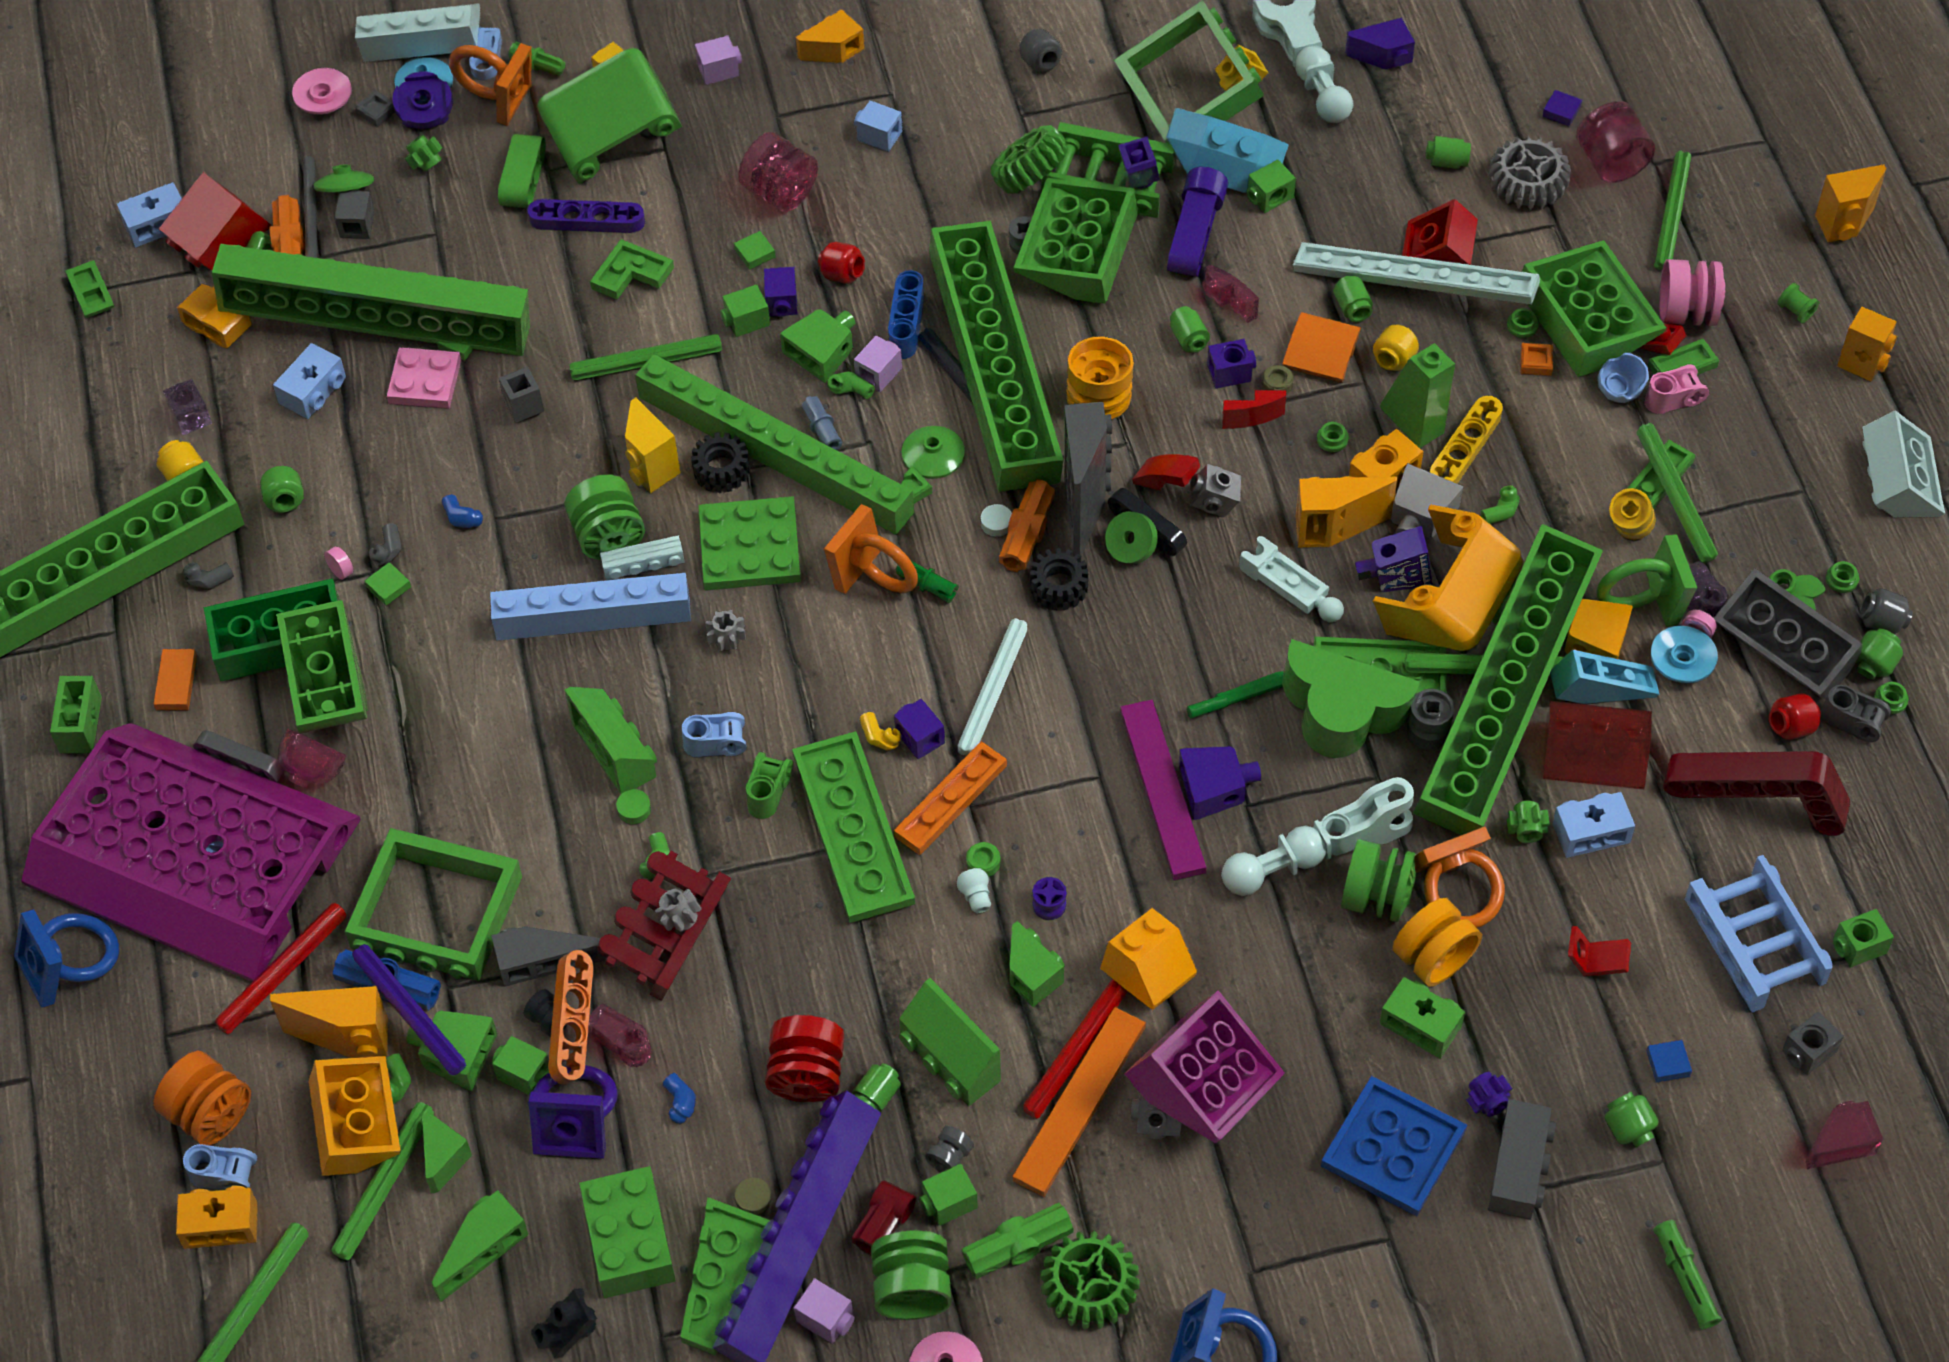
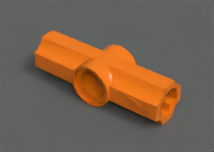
M289 195L278 196L272 202L273 226H270L272 249L274 252L302 255V250H305V240L302 224L300 223L298 199L292 198Z
M1037 479L1034 482H1029L1019 509L1015 508L1011 514L1008 536L999 555V563L1003 564L1007 570L1014 572L1025 570L1035 544L1040 543L1043 538L1047 524V514L1055 497V488L1051 487L1046 481Z

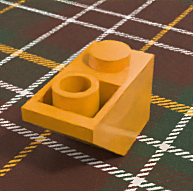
M841 9L796 37L797 57L801 61L843 63L865 49L863 28Z

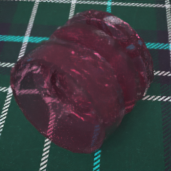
M1614 101L1598 107L1589 113L1577 128L1576 138L1579 145L1590 159L1600 179L1607 183H1617L1635 176L1648 166L1654 157L1656 147L1645 127L1642 126L1632 106L1626 102Z
M767 132L756 139L746 151L738 172L739 183L753 194L763 197L767 203L773 204L778 210L788 212L801 204L810 193L816 181L818 162L812 155L805 153L799 147H794L790 141L779 134Z

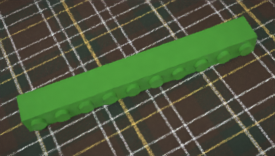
M655 354L635 375L640 399L714 438V433L720 432V437H724L725 432L730 433L731 440L736 435L740 438V443H745L749 457L853 512L861 504L872 508L875 523L896 535L914 514L913 490Z

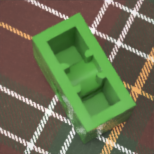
M93 676L59 677L50 734L59 753H90L94 748L102 696Z
M1403 977L1382 1008L1380 1025L1441 1059L1462 1028L1465 1011L1456 1002L1447 998L1443 999L1430 992L1423 983L1411 981Z

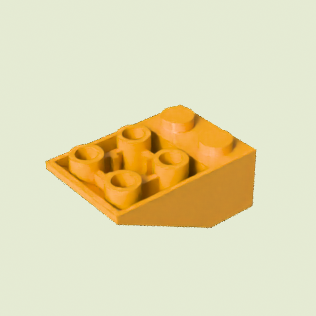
M1379 475L1374 477L1344 476L1341 478L1311 477L1299 479L1295 516L1298 548L1331 547L1391 519L1397 477Z

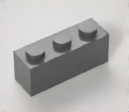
M1509 1099L1504 1117L1488 1211L1531 1220L1534 1207H1542L1545 1187L1539 1186L1540 1174L1547 1176L1551 1154L1544 1153L1546 1142H1553L1556 1122L1550 1121L1551 1107Z

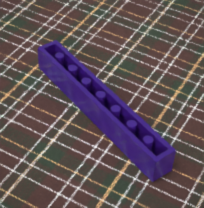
M848 1091L834 1097L830 1096L822 1105L820 1110L822 1118L818 1126L809 1133L805 1141V1145L808 1148L804 1156L795 1163L790 1175L793 1179L789 1187L780 1194L776 1202L778 1211L774 1219L766 1224L761 1233L763 1242L759 1250L750 1257L746 1265L748 1274L744 1282L737 1286L731 1296L730 1302L733 1305L728 1316L726 1315L721 1319L715 1330V1335L718 1337L712 1348L734 1362H766L881 1115V1112Z

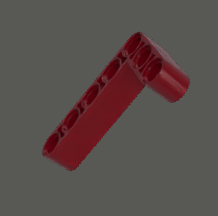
M1814 751L1676 753L1671 755L1663 783L1665 792L1678 798L1799 797L1814 828L1821 834L1828 836L1843 834L1850 807V798L1831 759L1823 753Z

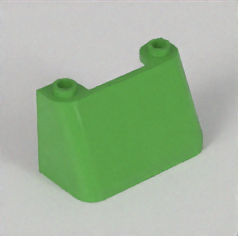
M636 48L626 49L541 97L537 104L538 111L578 184L591 179L599 171L600 164L596 156L646 128L655 136H667L682 127L659 77L644 54Z

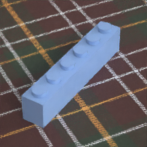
M686 573L490 592L491 620L497 641L691 621Z

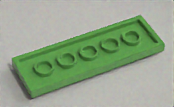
M851 732L792 749L793 757L849 923L915 905V896L857 732Z

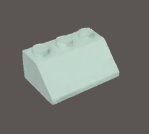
M1895 410L1863 426V448L1867 453L1869 462L1867 472L1872 480L1874 491L1872 492V499L1874 504L1893 517H1940L1944 515L1945 510L1931 437Z

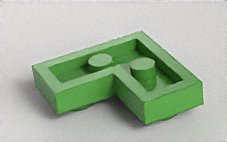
M620 239L591 279V289L617 300L632 279L660 289L674 269V261Z

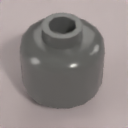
M1039 28L1028 32L1022 38L1019 45V53L1021 58L1034 71L1047 72L1059 63L1062 56V47L1060 42L1047 30Z
M1878 588L1873 593L1869 592L1866 594L1861 603L1859 615L1863 618L1864 625L1867 628L1875 631L1885 629L1896 634L1901 628L1906 629L1912 619V610H1909V602L1904 595Z

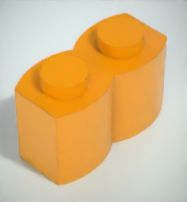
M201 284L177 307L180 320L187 327L199 334L205 335L213 343L223 348H228L251 326L248 315L218 311L214 286L210 287Z

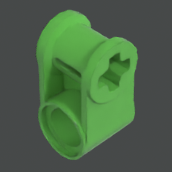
M763 752L757 754L751 775L746 784L747 807L752 816L765 819L774 815L783 792L789 784L793 770V760L786 758L785 761L766 757V753Z

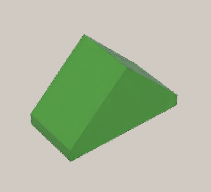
M430 1112L422 1113L425 1174L431 1193H438L472 1156L467 1139Z

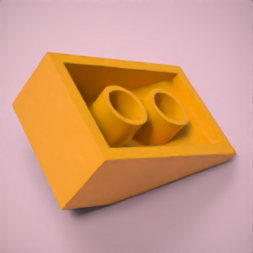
M377 986L270 994V1002L283 1033L349 1058L387 1056L388 1017Z

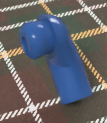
M455 495L443 497L441 502L451 525L461 528H472V526L479 527L482 524L483 515L479 510L461 507Z

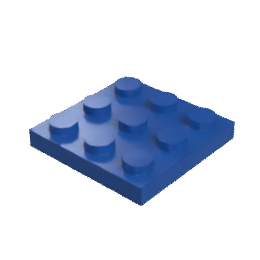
M1371 1076L1322 1158L1321 1167L1418 1216L1465 1134L1467 1124Z

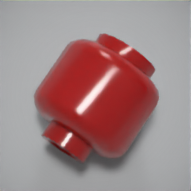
M831 242L819 254L818 265L825 279L850 284L863 274L865 259L857 246L841 242Z
M1804 693L1779 698L1773 703L1769 713V723L1772 730L1781 738L1793 740L1812 735L1817 731L1820 724L1821 711L1809 695Z

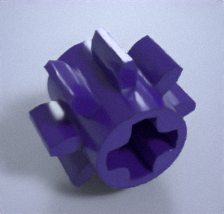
M1485 1072L1470 1082L1468 1086L1471 1090L1468 1092L1470 1097L1466 1100L1475 1114L1482 1111L1483 1114L1486 1113L1488 1117H1492L1507 1108L1508 1098L1511 1096L1509 1092L1512 1090V1087L1504 1075L1497 1078L1491 1072Z

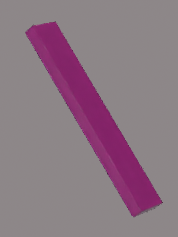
M1153 699L1120 706L1121 717L1173 881L1205 874L1207 867Z

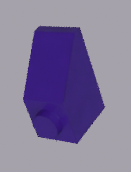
M1398 18L1347 32L1345 53L1348 57L1386 70L1412 63L1415 41L1403 19Z
M1148 137L1118 145L1130 188H1147L1154 182L1160 181L1156 159Z

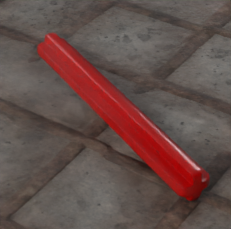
M337 903L330 904L215 1019L217 1027L226 1034L231 1033L346 918L345 910Z
M1111 979L1023 1104V1111L1035 1119L1042 1115L1099 1034L1114 1007L1117 1008L1128 991L1114 979Z

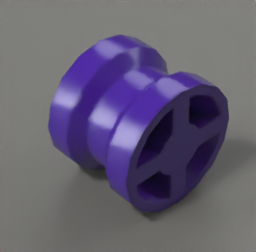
M1045 877L1035 883L1032 890V905L1035 914L1045 920H1055L1061 917L1067 906V892L1063 882L1057 878Z

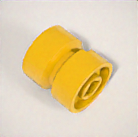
M1634 488L1623 489L1616 493L1611 500L1609 511L1618 533L1624 538L1631 540L1642 539L1649 535L1654 529L1656 517L1647 494Z

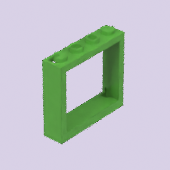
M1203 0L1114 59L1166 143H1169L1166 136L1170 125L1136 72L1207 24L1243 80L1195 111V113L1227 121L1264 96L1258 85L1262 81L1261 77L1254 67L1248 70L1246 64L1250 61L1241 47L1235 50L1232 45L1237 42L1228 27L1223 30L1221 29L1219 24L1224 21L1215 7L1209 10Z
M390 828L346 927L345 934L350 948L357 949L361 945L366 944L376 955L392 959L397 964L407 962L417 965L420 969L428 972L438 970L449 973L452 977L459 980L460 977L479 981L494 947L491 935L500 932L522 879L518 859ZM397 858L497 883L469 953L367 928Z

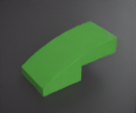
M94 260L65 270L85 318L115 308Z

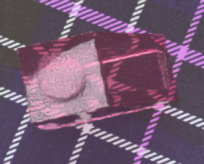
M1846 1101L1833 1108L1805 1162L1807 1169L1877 1154L1883 1137L1869 1102L1855 1103V1101Z

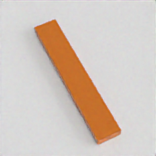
M1114 1007L1015 1171L1013 1182L1045 1197L1146 1028L1145 1021Z

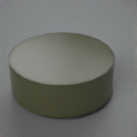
M1282 365L1270 366L1263 372L1262 388L1264 390H1286V394H1288L1293 387V373Z
M759 1178L743 1180L735 1190L736 1205L738 1209L755 1215L763 1214L768 1210L772 1201L769 1185Z

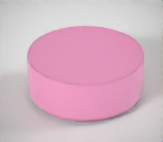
M335 546L324 553L327 565L337 578L343 580L353 573V565L341 548Z
M1701 610L1688 611L1682 621V626L1699 629L1710 638H1712L1717 629L1715 619Z

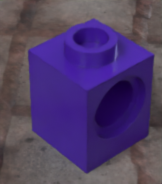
M795 267L764 268L765 301L768 305L769 316L798 315Z
M1245 339L1208 346L1207 366L1215 389L1251 382L1252 369L1256 368V357L1253 350H1248Z
M922 698L913 704L904 705L894 714L895 728L900 731L901 740L918 760L945 744L944 725Z

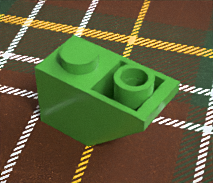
M1016 921L1012 924L1009 968L1010 985L1034 1007L1064 983L1065 965L1055 951L1049 952L1041 944V940L1031 928L1026 929Z

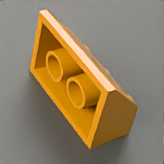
M386 1056L315 1060L308 1082L322 1176L359 1173L399 1155L401 1150Z

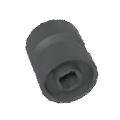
M1425 689L1416 694L1410 708L1407 735L1409 740L1420 749L1435 750L1444 745L1451 729L1455 709L1453 700L1448 694L1437 689Z

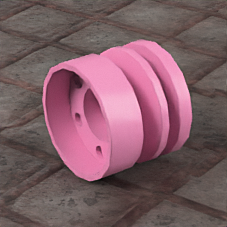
M1666 259L1662 270L1659 295L1661 321L1665 324L1684 325L1688 311H1691L1694 325H1701L1705 315L1707 326H1717L1725 299V280L1722 263L1711 261L1707 271L1706 261H1698L1694 274H1691L1688 260Z

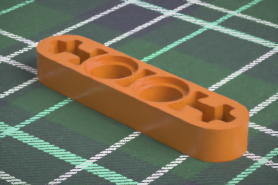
M574 950L564 955L557 965L548 1069L551 1078L555 1082L564 1085L579 1079L585 1070L593 962L590 956L582 950ZM575 961V967L580 969V972L577 974L575 967L570 964ZM567 992H572L577 996L579 1000L577 1009L568 1005L566 1001ZM564 1025H569L575 1030V1042H570L564 1037ZM566 1061V1066L571 1068V1072L567 1073V1068L562 1066V1062Z

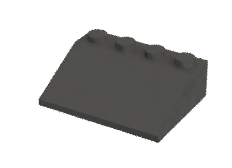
M1103 402L1064 405V486L1073 557L1077 553L1082 556L1105 506V492L1111 491L1109 472H1111L1110 453H1112L1110 434H1112L1111 414L1105 415Z

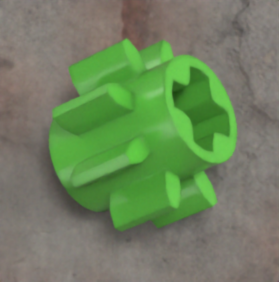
M421 135L405 147L409 152L405 160L413 170L420 167L425 172L442 159L438 154L442 146L434 136L428 140L424 135Z
M1522 801L1514 806V811H1508V833H1517V839L1520 842L1533 843L1539 841L1543 837V833L1548 832V825H1550L1548 810L1540 811L1537 802Z

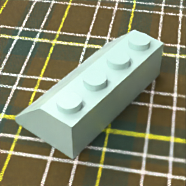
M471 4L358 16L355 40L364 62L448 54L459 46H477L480 5Z

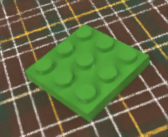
M794 496L699 505L704 590L801 582Z

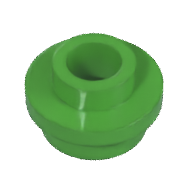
M1520 308L1508 317L1507 328L1514 336L1527 338L1536 333L1538 319L1533 311Z
M1338 422L1324 424L1317 433V443L1325 451L1338 452L1343 450L1348 444V432Z
M1837 562L1827 570L1826 583L1834 591L1848 593L1853 591L1859 583L1857 569L1849 562Z
M1887 682L1879 686L1874 694V698L1881 699L1890 706L1891 714L1902 712L1907 707L1909 700L1906 689L1897 682Z

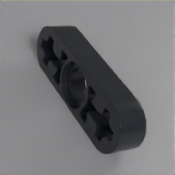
M1120 488L1108 498L1109 508L1116 516L1123 512H1137L1150 518L1157 530L1158 539L1156 546L1166 554L1175 556L1187 545L1184 533L1177 526L1127 489Z

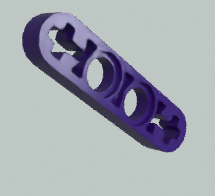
M539 199L533 201L527 209L530 224L532 227L540 230L636 233L645 225L643 208L639 204L632 202ZM568 212L579 213V216L575 219L564 218V215ZM598 213H607L609 215L605 220L599 221L594 219V216Z

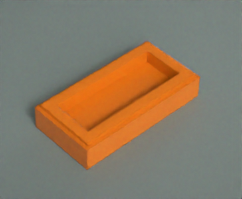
M162 649L154 698L156 710H189L197 660L195 649Z

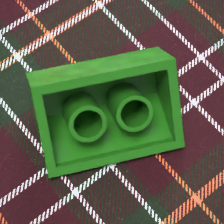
M569 687L565 689L572 726L620 794L627 790L636 789L656 778L654 766L657 762L656 755L649 745H642L639 740L641 738L639 731L632 721L628 723L625 721L623 709L616 698L610 699L603 689Z
M931 978L926 980L899 1018V1038L909 1051L915 1050L922 1057V1063L932 1075L938 1074L945 1081L946 1089L955 1099L961 1098L970 1106L1001 1081L1000 1049Z

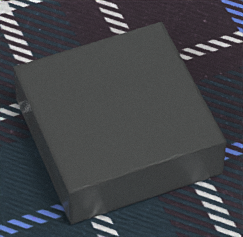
M374 90L355 106L356 114L376 127L380 126L395 113L393 101L377 90Z

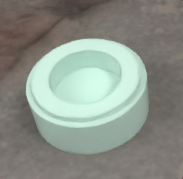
M1000 504L986 507L981 513L982 530L993 537L1006 535L1012 514L1010 509Z

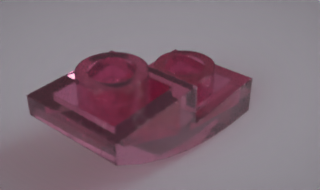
M1212 265L1205 267L1203 288L1209 298H1213L1220 307L1230 303L1233 311L1236 314L1240 313L1247 323L1258 318L1259 298L1239 279Z

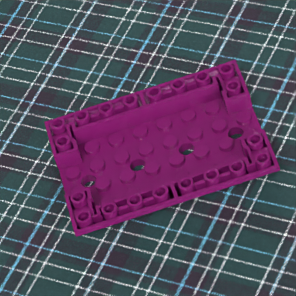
M129 723L104 732L31 837L21 882L23 885L253 982L266 969L292 927L287 913L316 869L325 873L328 872L361 818L356 814ZM96 795H108L106 800L100 804L91 803L92 798ZM153 819H165L163 825L158 828L148 827V824ZM213 842L224 843L223 847L217 852L211 853L206 851L208 845ZM273 866L282 867V871L277 876H265L268 868Z

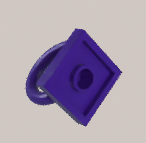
M585 1065L584 1073L579 1079L590 1080L598 1084L603 1090L602 1098V1096L548 1093L558 1083L551 1078L550 1073L544 1075L534 1087L533 1092L530 1093L528 1101L533 1154L604 1159L606 1152L604 1117L612 1111L618 1096L614 1080L604 1071ZM564 1066L567 1068V1073L571 1072V1068Z

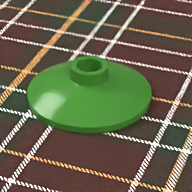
M349 164L336 165L333 167V173L327 174L314 182V189L321 192L356 190L371 185L374 182V176L366 172L351 170V165Z
M926 426L915 430L906 438L902 446V459L908 469L914 466L924 478L928 479L942 478L952 474L961 466L965 456L964 444L961 438L954 431L941 426Z

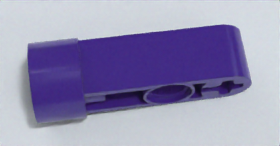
M1195 167L1188 172L1181 196L1184 203L1171 245L1167 271L1198 277L1216 212L1223 206L1229 184L1226 176L1220 171L1210 167Z

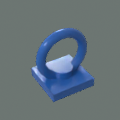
M30 910L20 915L14 957L42 1008L55 1004L59 978L67 981L84 982L97 979L108 973L114 967L119 957V942L114 931L106 923L93 916L78 913L65 914L55 917L42 925L35 910ZM69 927H81L91 930L100 936L105 944L104 957L95 965L86 968H73L63 965L60 948L51 937L56 932Z
M1212 1288L1184 1308L1169 1362H1212L1210 1357L1216 1351L1222 1334L1220 1325L1225 1323H1238L1253 1332L1262 1349V1362H1277V1349L1270 1330L1262 1320L1243 1309L1223 1308L1226 1293Z

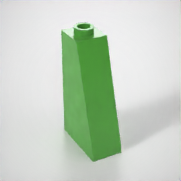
M1435 343L1409 358L1380 404V409L1419 448L1444 434L1455 363Z

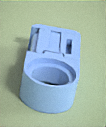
M478 28L477 46L485 48L500 57L502 44L500 29ZM470 57L471 72L476 79L489 80L497 74V70L492 66L485 70L477 69L476 67L479 64L487 62Z

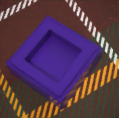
M1555 90L1543 109L1542 117L1570 127L1581 108L1582 99Z

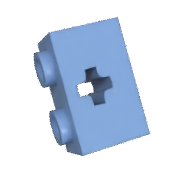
M174 182L116 203L123 224L135 248L167 236L159 228L182 199Z
M311 343L273 384L280 405L309 419L316 410H319L324 405L325 400L330 394L343 384L346 374L340 357Z
M1622 792L1613 794L1601 793L1592 799L1579 802L1575 800L1567 801L1556 807L1552 823L1566 858L1631 843L1635 829L1634 821Z

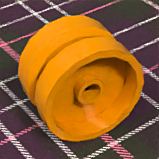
M1439 898L1418 911L1406 923L1393 942L1392 950L1406 965L1415 964L1413 972L1428 987L1436 986L1455 974L1475 953L1483 936L1468 919L1460 920L1461 912L1447 898Z

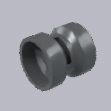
M945 1126L938 1135L939 1142L937 1145L930 1147L925 1155V1159L934 1169L941 1173L959 1165L961 1158L968 1156L974 1147V1143L961 1130L952 1126Z

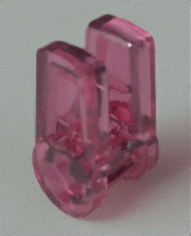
M605 1004L599 1005L591 1013L589 1025L593 1027L591 1030L592 1036L626 1065L639 1067L649 1061L652 1049L648 1042L647 1031L642 1025Z

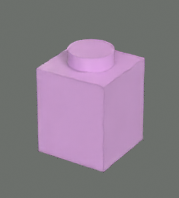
M729 36L695 44L697 65L705 85L739 76L738 64L742 63V58L738 46L733 47Z
M877 335L854 358L855 374L874 385L875 390L881 392L902 369L901 349L895 343L886 341Z
M815 1278L794 1307L797 1323L832 1344L839 1334L844 1336L848 1332L854 1321L851 1300Z

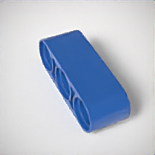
M913 270L903 271L896 278L888 325L889 341L895 343L901 349L902 359L912 357L917 350L924 306L923 277L920 273Z

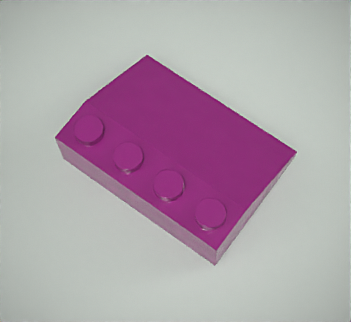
M1218 990L1192 1008L1124 1074L1148 1103L1216 1144L1285 1072Z

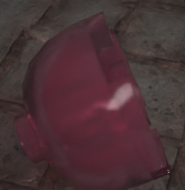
M289 728L283 734L278 747V761L281 767L290 773L288 780L304 788H307L309 783L323 785L332 781L343 768L347 755Z

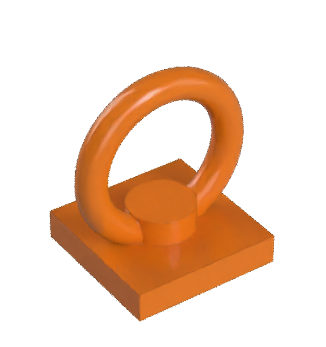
M520 43L507 65L499 56L485 48L475 45L459 46L450 54L449 68L457 82L466 90L479 97L496 100V122L508 126L532 85V47ZM464 57H474L494 67L498 72L494 88L480 85L472 80L462 69L461 59Z
M863 504L857 508L824 548L834 588L844 594L847 593L863 572L878 585L897 593L910 592L918 583V574L912 561L898 546L878 535L872 508ZM881 551L898 564L904 573L905 580H897L888 576L877 568L872 561Z
M1486 826L1424 849L1415 855V872L1428 868L1424 880V894L1427 904L1440 898L1438 894V880L1441 874L1468 863L1477 865L1485 872L1491 885V896L1488 904L1477 914L1460 917V920L1468 919L1476 928L1486 925L1498 914L1505 895L1504 880L1499 868L1488 856L1475 850L1491 839Z

